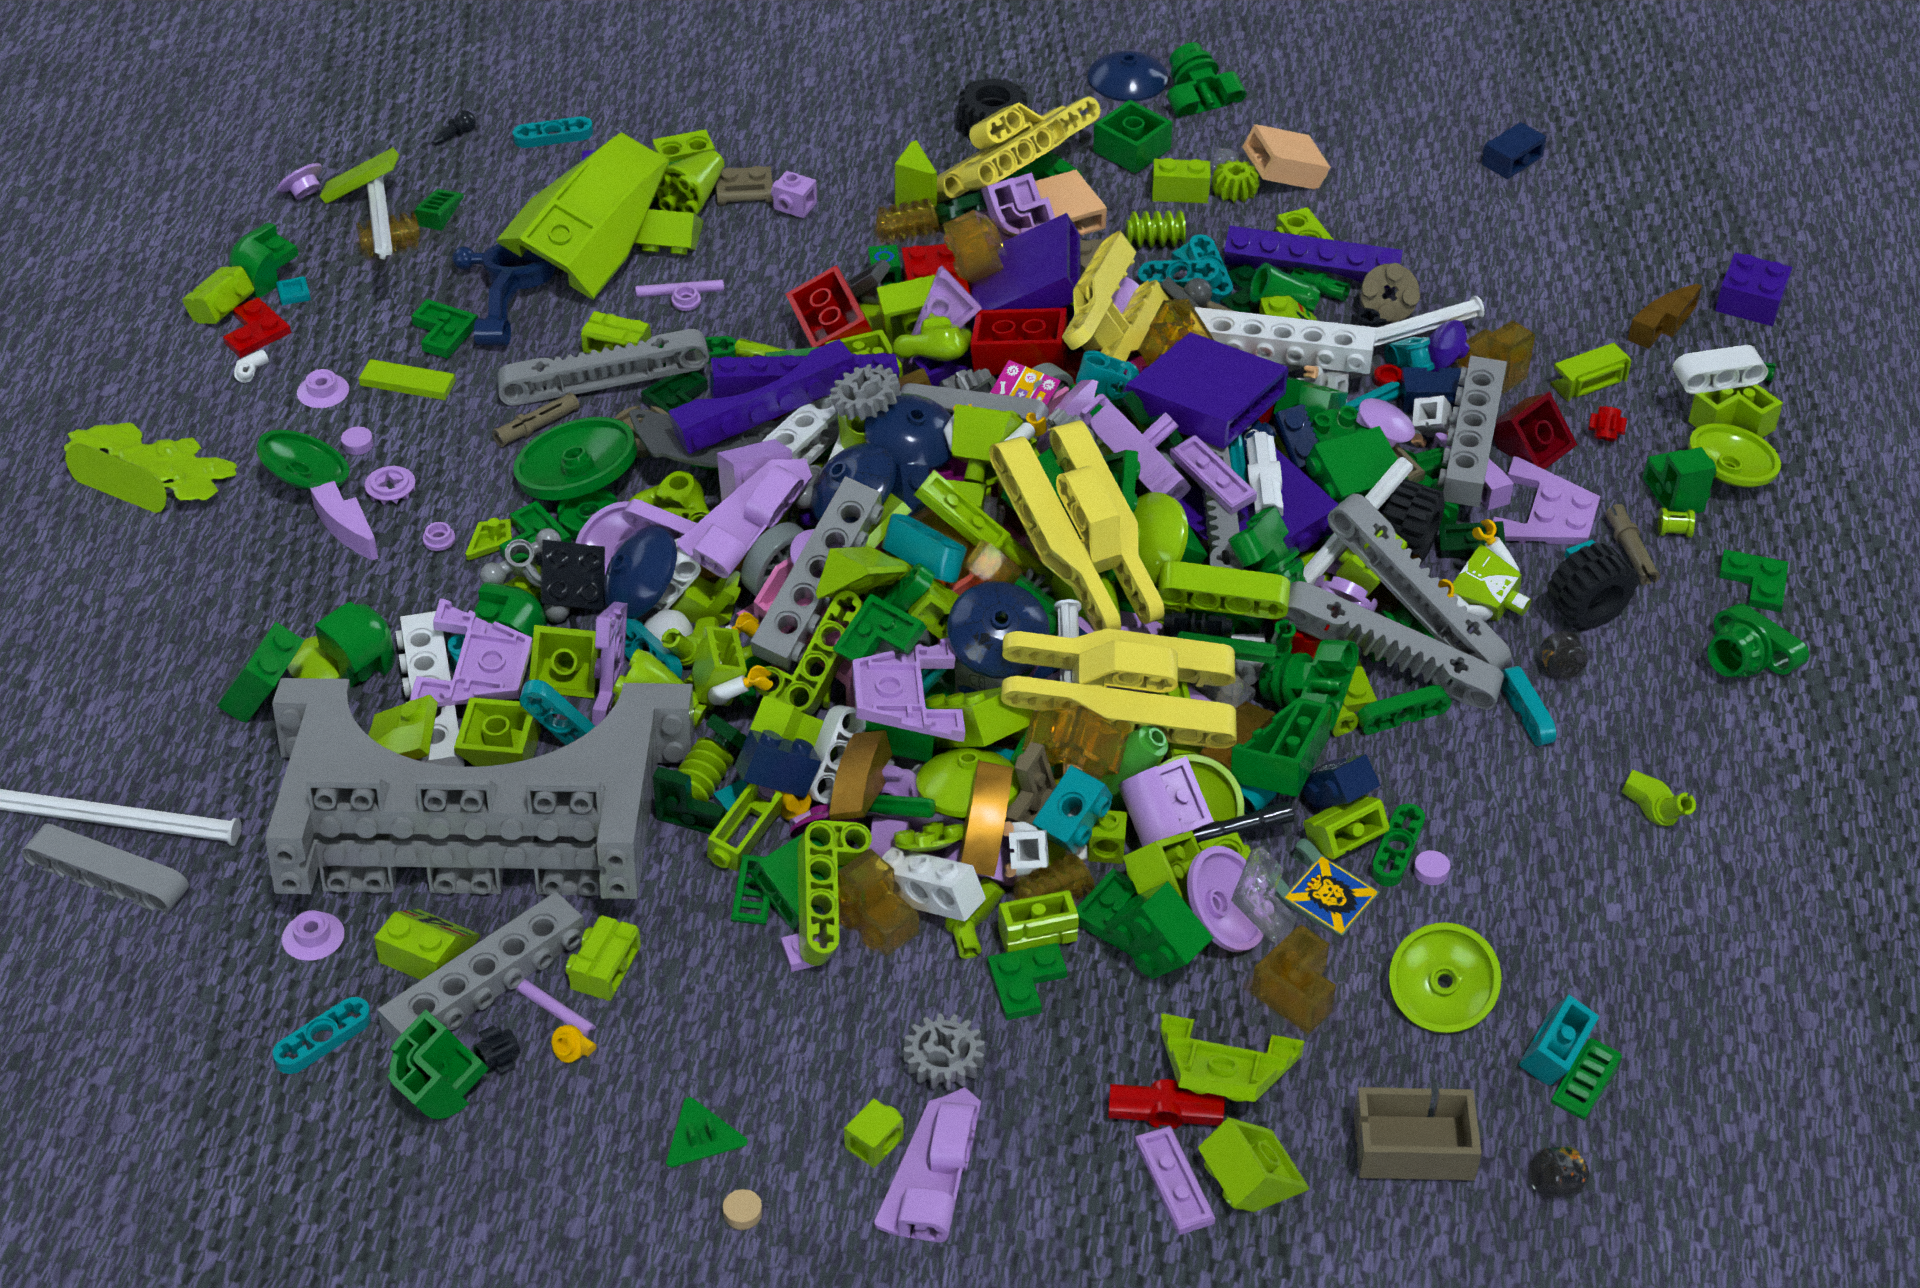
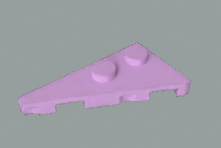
M943 266L939 267L911 335L921 334V325L930 313L947 317L952 324L959 326L960 329L982 309L980 304ZM916 357L909 359L901 358L903 376L912 372V359Z

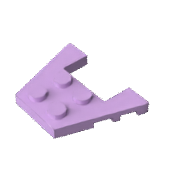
M1514 456L1508 477L1513 483L1535 487L1538 490L1528 523H1520L1494 516L1493 522L1503 521L1505 541H1519V544H1525L1526 541H1546V544H1581L1588 541L1600 496Z
M440 599L433 620L434 630L465 634L458 663L451 681L417 676L410 701L430 694L438 702L437 707L468 704L470 697L497 700L519 698L532 650V637L496 621L493 624L477 618L475 612L469 610V613L452 607V602Z
M613 602L596 619L595 647L596 649H601V658H597L594 670V677L600 679L599 694L592 709V723L595 726L612 710V690L621 675L625 661L628 603Z
M948 638L940 639V644L935 646L915 645L914 650L909 655L905 653L895 655V652L892 650L852 660L856 718L950 740L964 741L965 725L962 709H927L925 707L921 669L955 668L956 658Z

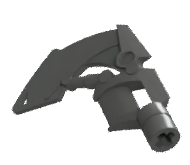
M632 409L629 412V416L638 437L651 456L656 458L664 456L688 464L718 468L717 453L762 442L768 434L774 431L797 409L788 412L778 421L769 420L691 454H688L677 439L668 414ZM638 418H644V419L642 420L641 424H640Z

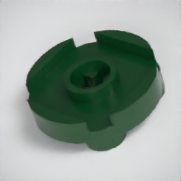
M982 192L954 199L952 202H949V205L939 204L932 209L935 219H938L939 224L954 221L955 218L964 215L979 214L981 211L987 210V206Z

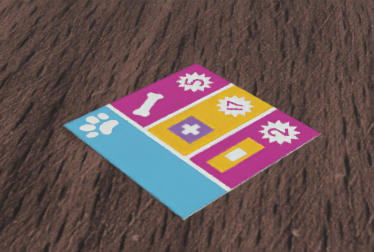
M1009 360L990 393L1037 399L1047 406L1061 380ZM1044 380L1039 387L1033 390L1035 382Z

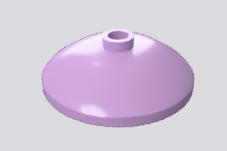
M630 501L613 503L597 511L584 524L575 543L605 547V573L613 554L620 544L632 533L638 531L626 523L622 517V513Z
M1212 846L1199 852L1190 865L1187 877V897L1190 909L1213 936L1212 941L1221 948L1232 952H1242L1255 947L1262 940L1268 923L1267 900L1256 872L1245 858L1228 847Z

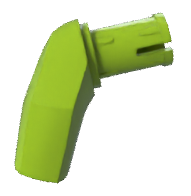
M716 617L700 618L696 622L693 633L686 637L676 628L668 629L662 635L661 641L664 642L662 645L679 658L682 666L692 667L705 626L720 627Z
M1633 769L1621 791L1639 804L1648 820L1660 826L1674 825L1680 816L1690 815L1696 809V801L1692 795L1688 796V793L1684 792L1674 796L1669 787L1662 781Z
M986 877L980 882L986 900L965 922L945 917V928L954 934L959 956L963 959L973 958L977 956L976 953H981L982 948L977 938L975 927L989 917L1005 894V891Z

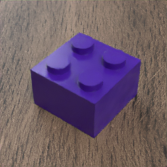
M1735 252L1721 285L1715 311L1773 326L1784 299L1793 267L1783 265L1780 262H1772L1749 254Z

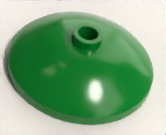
M291 430L268 431L261 435L256 446L257 455L265 468L280 481L294 488L310 490V488L335 481L337 487H340L346 482L349 475L348 463L337 450L327 443L304 433Z

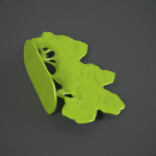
M130 422L115 425H94L88 430L77 429L68 433L71 441L64 445L67 468L77 482L154 513L161 512L166 506L167 494L165 488H171L175 497L179 500H207L218 492L212 479H224L236 475L235 469L237 465L234 462L218 457L197 458L195 454L201 447L193 437L182 438L178 441L163 439L157 440L153 444H142V432L135 424ZM100 449H107L109 454L100 451ZM168 479H172V480H173V482H170V483H163L164 481H166V480H168Z

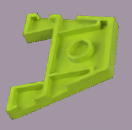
M1161 1014L1159 1030L1178 1086L1189 1089L1197 1094L1211 1093L1226 1096L1230 1100L1237 1102H1255L1303 1054L1305 1041L1271 1035L1267 1053L1192 1039L1195 1019Z

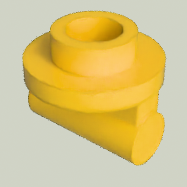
M778 791L783 794L781 815L787 821L809 811L811 796L808 793L806 798Z
M573 1025L558 1027L552 1036L551 1043L554 1054L559 1060L566 1063L577 1061L584 1055L588 1057L597 1048L594 1042L583 1036L581 1031Z

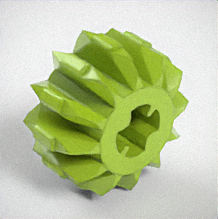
M1238 159L1235 162L1226 160L1225 164H1217L1214 175H1212L1211 184L1213 185L1212 189H1214L1215 196H1222V201L1232 199L1234 204L1237 199H1240V201L1246 203L1247 198L1254 199L1259 188L1260 179L1255 166H1249L1248 161L1242 163Z

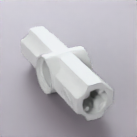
M1255 432L1253 436L1246 439L1247 458L1249 460V464H1247L1249 486L1257 492V499L1254 501L1255 514L1271 506H1276L1280 515L1283 516L1280 461H1277L1274 436H1270L1266 432Z

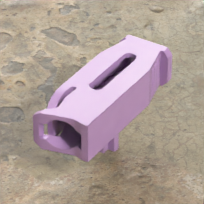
M1104 394L1097 395L1081 410L1079 415L1081 419L1113 453L1123 450L1138 451V461L1141 466L1138 479L1150 492H1161L1172 496L1177 501L1189 492L1191 486L1156 449L1160 443L1179 427L1166 412L1141 434ZM1098 404L1103 406L1099 412L1093 417L1091 416L1090 412Z

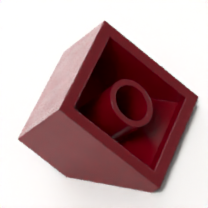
M1550 391L1525 398L1496 419L1493 439L1498 449L1511 458L1514 456L1519 457L1544 470L1578 445Z

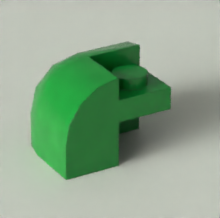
M269 222L264 223L242 236L231 248L229 267L241 266L254 287V292L250 296L261 298L277 288L276 282L279 280L276 269L299 256L296 245L278 235L276 225Z
M492 582L483 583L478 590L479 602L473 611L477 618L491 624L496 621L532 637V644L534 625L547 626L544 610L534 594L518 587Z
M350 601L314 624L319 648L337 660L341 679H349L350 688L360 681L367 680L375 670L385 676L393 668L396 656L391 630L380 613L370 606L353 604Z
M425 1009L390 1048L394 1053L389 1066L390 1073L387 1076L392 1084L426 1116L432 1119H446L459 1113L469 1104L463 1096L489 1068L463 1045L448 1028Z

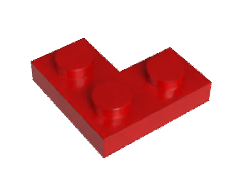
M257 297L233 309L234 317L244 326L224 335L223 340L226 346L239 358H242L291 334V328L279 315Z

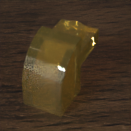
M981 539L962 565V568L973 576L972 578L979 584L990 581L1014 584L1023 572L1012 560L992 544Z

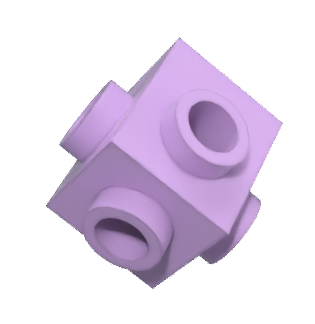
M786 171L779 180L773 183L771 188L774 209L805 218L817 204L816 180Z

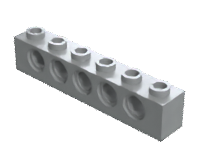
M1470 355L1468 368L1462 367L1459 385L1464 387L1457 388L1454 404L1460 407H1453L1450 425H1454L1456 428L1449 427L1446 445L1452 446V448L1445 447L1442 466L1447 467V469L1441 468L1438 487L1444 488L1445 502L1480 507L1507 361Z
M844 477L751 639L750 643L754 656L787 671L790 670L794 662L798 663L806 650V644L804 643L809 634H815L822 620V616H820L825 606L829 607L833 598H817L816 590L820 578L812 575L817 571H823L830 545L837 543L843 545L842 548L865 547L869 538L867 533L872 523L878 524L884 512L881 492L851 478ZM851 516L859 519L854 523L844 521L845 518ZM803 598L812 600L806 606L797 604V601ZM786 626L797 628L790 634L781 632V629Z
M557 891L378 1008L377 1011L383 1032L395 1043L398 1037L425 1009L449 1030L458 1028L467 1016L478 1009H486L497 996L508 989L513 990L524 981L525 977L537 969L543 970L547 968L553 959L564 951L573 950L578 947L585 931L583 916Z

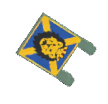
M1301 839L1296 843V851L1292 857L1310 867L1291 888L1288 887L1280 876L1270 873L1264 879L1265 885L1263 889L1265 895L1275 901L1283 902L1310 921L1342 938L1377 898L1380 891L1323 856L1309 840Z

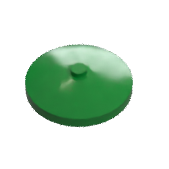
M588 417L569 421L555 426L531 440L516 457L513 467L514 475L520 489L525 494L536 499L565 500L583 496L601 489L619 478L635 460L638 450L637 442L632 429L618 419Z

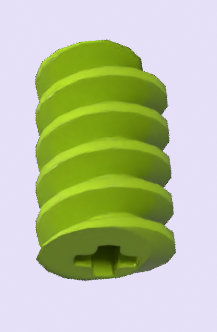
M1181 210L1177 211L1175 218H1173L1171 211H1166L1163 219L1159 211L1154 212L1152 219L1147 211L1142 213L1140 220L1136 211L1131 212L1129 220L1126 218V239L1130 244H1132L1133 240H1136L1138 247L1142 248L1144 240H1147L1150 248H1153L1155 240L1159 239L1161 247H1165L1167 239H1170L1172 246L1176 247L1178 239H1182L1183 245H1185L1186 223Z
M701 737L691 747V751L680 764L678 771L691 775L692 797L709 802V798L715 793V788L720 785L721 778L727 774V769L733 765L734 759L724 746L711 738Z

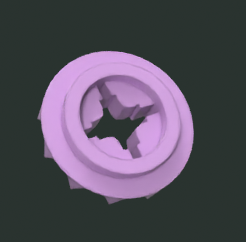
M400 466L379 468L373 471L365 480L366 495L370 496L372 502L380 500L383 506L390 500H393L397 505L399 498L408 500L409 493L415 492V477L411 471ZM387 481H390L395 488L389 489L386 486Z

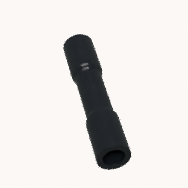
M1284 802L1259 809L1250 814L1223 821L1216 820L1212 824L1194 830L1193 834L1198 843L1235 832L1239 835L1258 829L1265 830L1294 822V813L1290 803Z

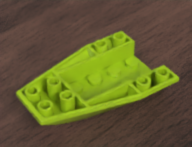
M621 132L532 197L497 238V243L520 257L527 249L568 273L569 286L594 300L627 259L668 167L669 160Z

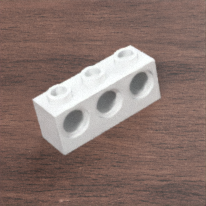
M830 394L798 408L774 431L768 434L762 442L776 439L792 450L793 459H806L808 465H810L838 439L840 434L838 410L835 411L831 400L832 395Z
M892 847L871 868L883 898L893 904L965 922L986 900L973 865Z

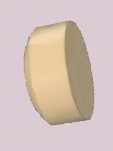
M735 1190L724 1200V1220L734 1229L745 1230L754 1227L762 1217L761 1199L751 1190Z

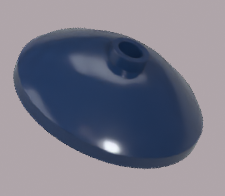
M1117 51L1100 57L1090 66L1088 82L1092 89L1106 98L1123 102L1128 100L1137 102L1160 94L1167 86L1168 73L1166 68L1150 55L1136 51Z
M901 393L900 396L896 397V404L887 405L889 411L884 412L880 410L877 412V417H866L864 422L866 442L883 446L893 456L896 467L899 465H926L930 472L943 467L953 458L944 434V428L952 415L939 403L927 397Z
M648 526L632 533L620 544L613 554L605 573L604 596L607 607L613 602L628 603L627 618L634 619L648 612L661 599L671 582L677 561L676 543L668 531L658 526Z

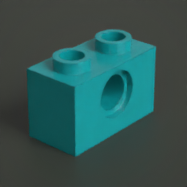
M1070 765L1032 824L1037 830H1047L1048 840L1075 855L1079 847L1085 846L1092 835V828L1099 817H1104L1109 811L1113 796L1106 784ZM1078 806L1082 807V810L1078 815L1072 817L1069 816V813L1073 808Z
M1568 994L1549 1011L1518 1065L1539 1081L1551 1086L1569 1072L1600 1016Z

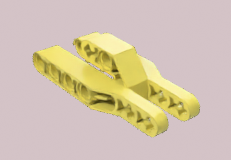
M1085 97L1067 107L1061 106L1052 109L1042 116L1023 104L1016 103L1000 109L973 125L969 132L970 141L973 146L981 150L937 176V203L956 198L969 190L977 191L998 183L1057 147L1069 136L1099 118V103L1093 97ZM1087 108L1088 112L1086 115L1081 116L1079 111Z
M1121 231L1113 233L1100 244L1073 289L1074 316L1062 335V339L1071 350L1081 346L1085 351L1102 349L1101 352L1105 355L1126 361L1128 357L1135 356L1149 348L1155 326L1163 321L1172 304V300L1157 280L1151 282L1147 280L1134 291L1122 314L1112 302L1113 299L1111 297L1113 293L1119 290V283L1121 279L1127 276L1126 271L1130 265L1134 264L1133 258L1136 255L1135 249Z
M1077 420L1048 429V432L1050 431V443L1057 456L1056 463L1058 466H1062L1065 472L1059 474L1056 478L1057 492L1081 540L1027 438L1020 436L992 444L989 449L991 464L1037 554L1048 569L1072 587L1094 631L1105 628L1121 630L1119 613L1098 573L1113 569L1139 620L1143 624L1161 620L1164 617L1165 610L1163 601L1139 557L1138 522L1085 423Z
M1109 628L1075 638L1023 631L1009 632L1003 637L1002 656L1008 661L1072 670V683L1024 676L1005 678L1002 681L1001 701L1007 706L1063 713L1100 734L1124 736L1143 726L1151 725L1160 729L1170 743L1208 748H1230L1237 742L1236 709L1230 704L1107 688V686L1165 693L1175 690L1178 687V681L1196 683V687H1203V685L1226 686L1235 683V650L1229 645Z

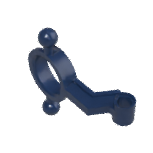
M500 244L492 246L485 253H474L472 249L465 246L457 248L452 255L454 265L459 269L467 270L474 264H482L489 272L492 283L489 288L487 318H477L475 321L474 339L476 344L508 346L511 340V324L508 320L509 302L518 289L535 287L550 280L556 266L528 249L520 257ZM515 262H535L533 264L526 266L505 267L506 265Z

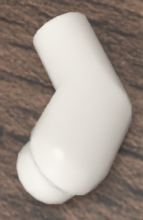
M261 349L237 360L234 370L235 378L241 383L250 382L254 377L256 368L269 363L266 352Z

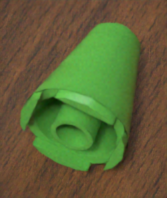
M1143 726L1090 750L1084 756V772L1106 784L1113 796L1109 810L1123 811L1126 809L1118 784L1155 766L1158 767L1168 751L1166 736L1160 729L1154 726Z

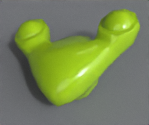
M930 313L921 325V334L900 335L893 343V351L902 359L923 356L935 361H952L971 351L972 332L965 328L959 329V326L952 324L945 316H937Z
M675 471L666 476L660 484L643 490L628 500L638 499L653 506H659L661 509L680 508L709 511L699 480L686 471Z

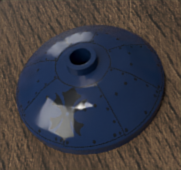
M875 443L853 445L834 455L819 471L812 486L810 506L814 516L820 521L845 476L881 492L883 504L888 498L896 479V463L893 456L883 446ZM853 516L844 519L847 523H854L859 520Z
M1002 581L980 583L963 592L953 604L947 621L948 641L958 660L971 671L990 678L1018 676L1035 666L1011 662L1002 656L1003 637L1005 634L1023 631L1050 635L1047 614L1037 598L1018 585ZM1001 616L1004 617L1007 622L1004 624H1000L995 620V618Z

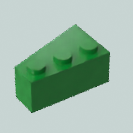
M1298 697L1273 716L1270 725L1264 729L1257 728L1253 731L1252 738L1243 745L1238 743L1232 747L1231 773L1237 782L1278 792L1282 795L1298 797L1329 739L1331 705Z

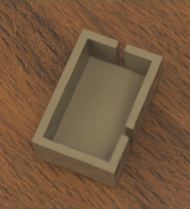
M1358 1087L1353 1115L1356 1142H1358L1359 1178L1475 1180L1481 1158V1146L1474 1090L1439 1089L1433 1117H1427L1432 1097L1431 1089Z

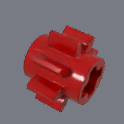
M1601 406L1598 408V414L1591 413L1588 430L1595 431V439L1615 442L1617 441L1618 434L1625 435L1627 418L1621 417V409Z

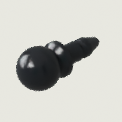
M467 110L458 112L454 119L448 121L449 126L436 134L432 144L444 143L455 134L462 136L463 132L472 131L476 125V118L473 113Z

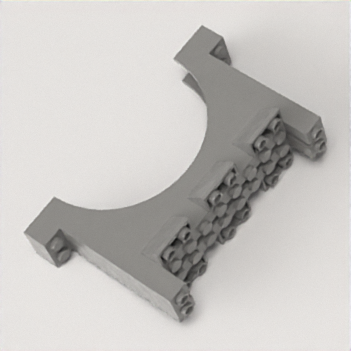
M280 678L272 704L281 757L290 758L265 837L275 894H311L318 867L320 869L323 891L371 893L394 892L397 867H427L430 893L501 894L503 868L534 869L536 893L539 895H551L557 891L560 895H601V898L608 899L638 898L654 791L652 776L657 769L658 763H682L695 743L692 684L624 683L621 694L609 714L596 727L574 742L558 750L524 761L494 766L459 767L414 760L397 754L371 739L356 723L350 712L348 704L349 679Z

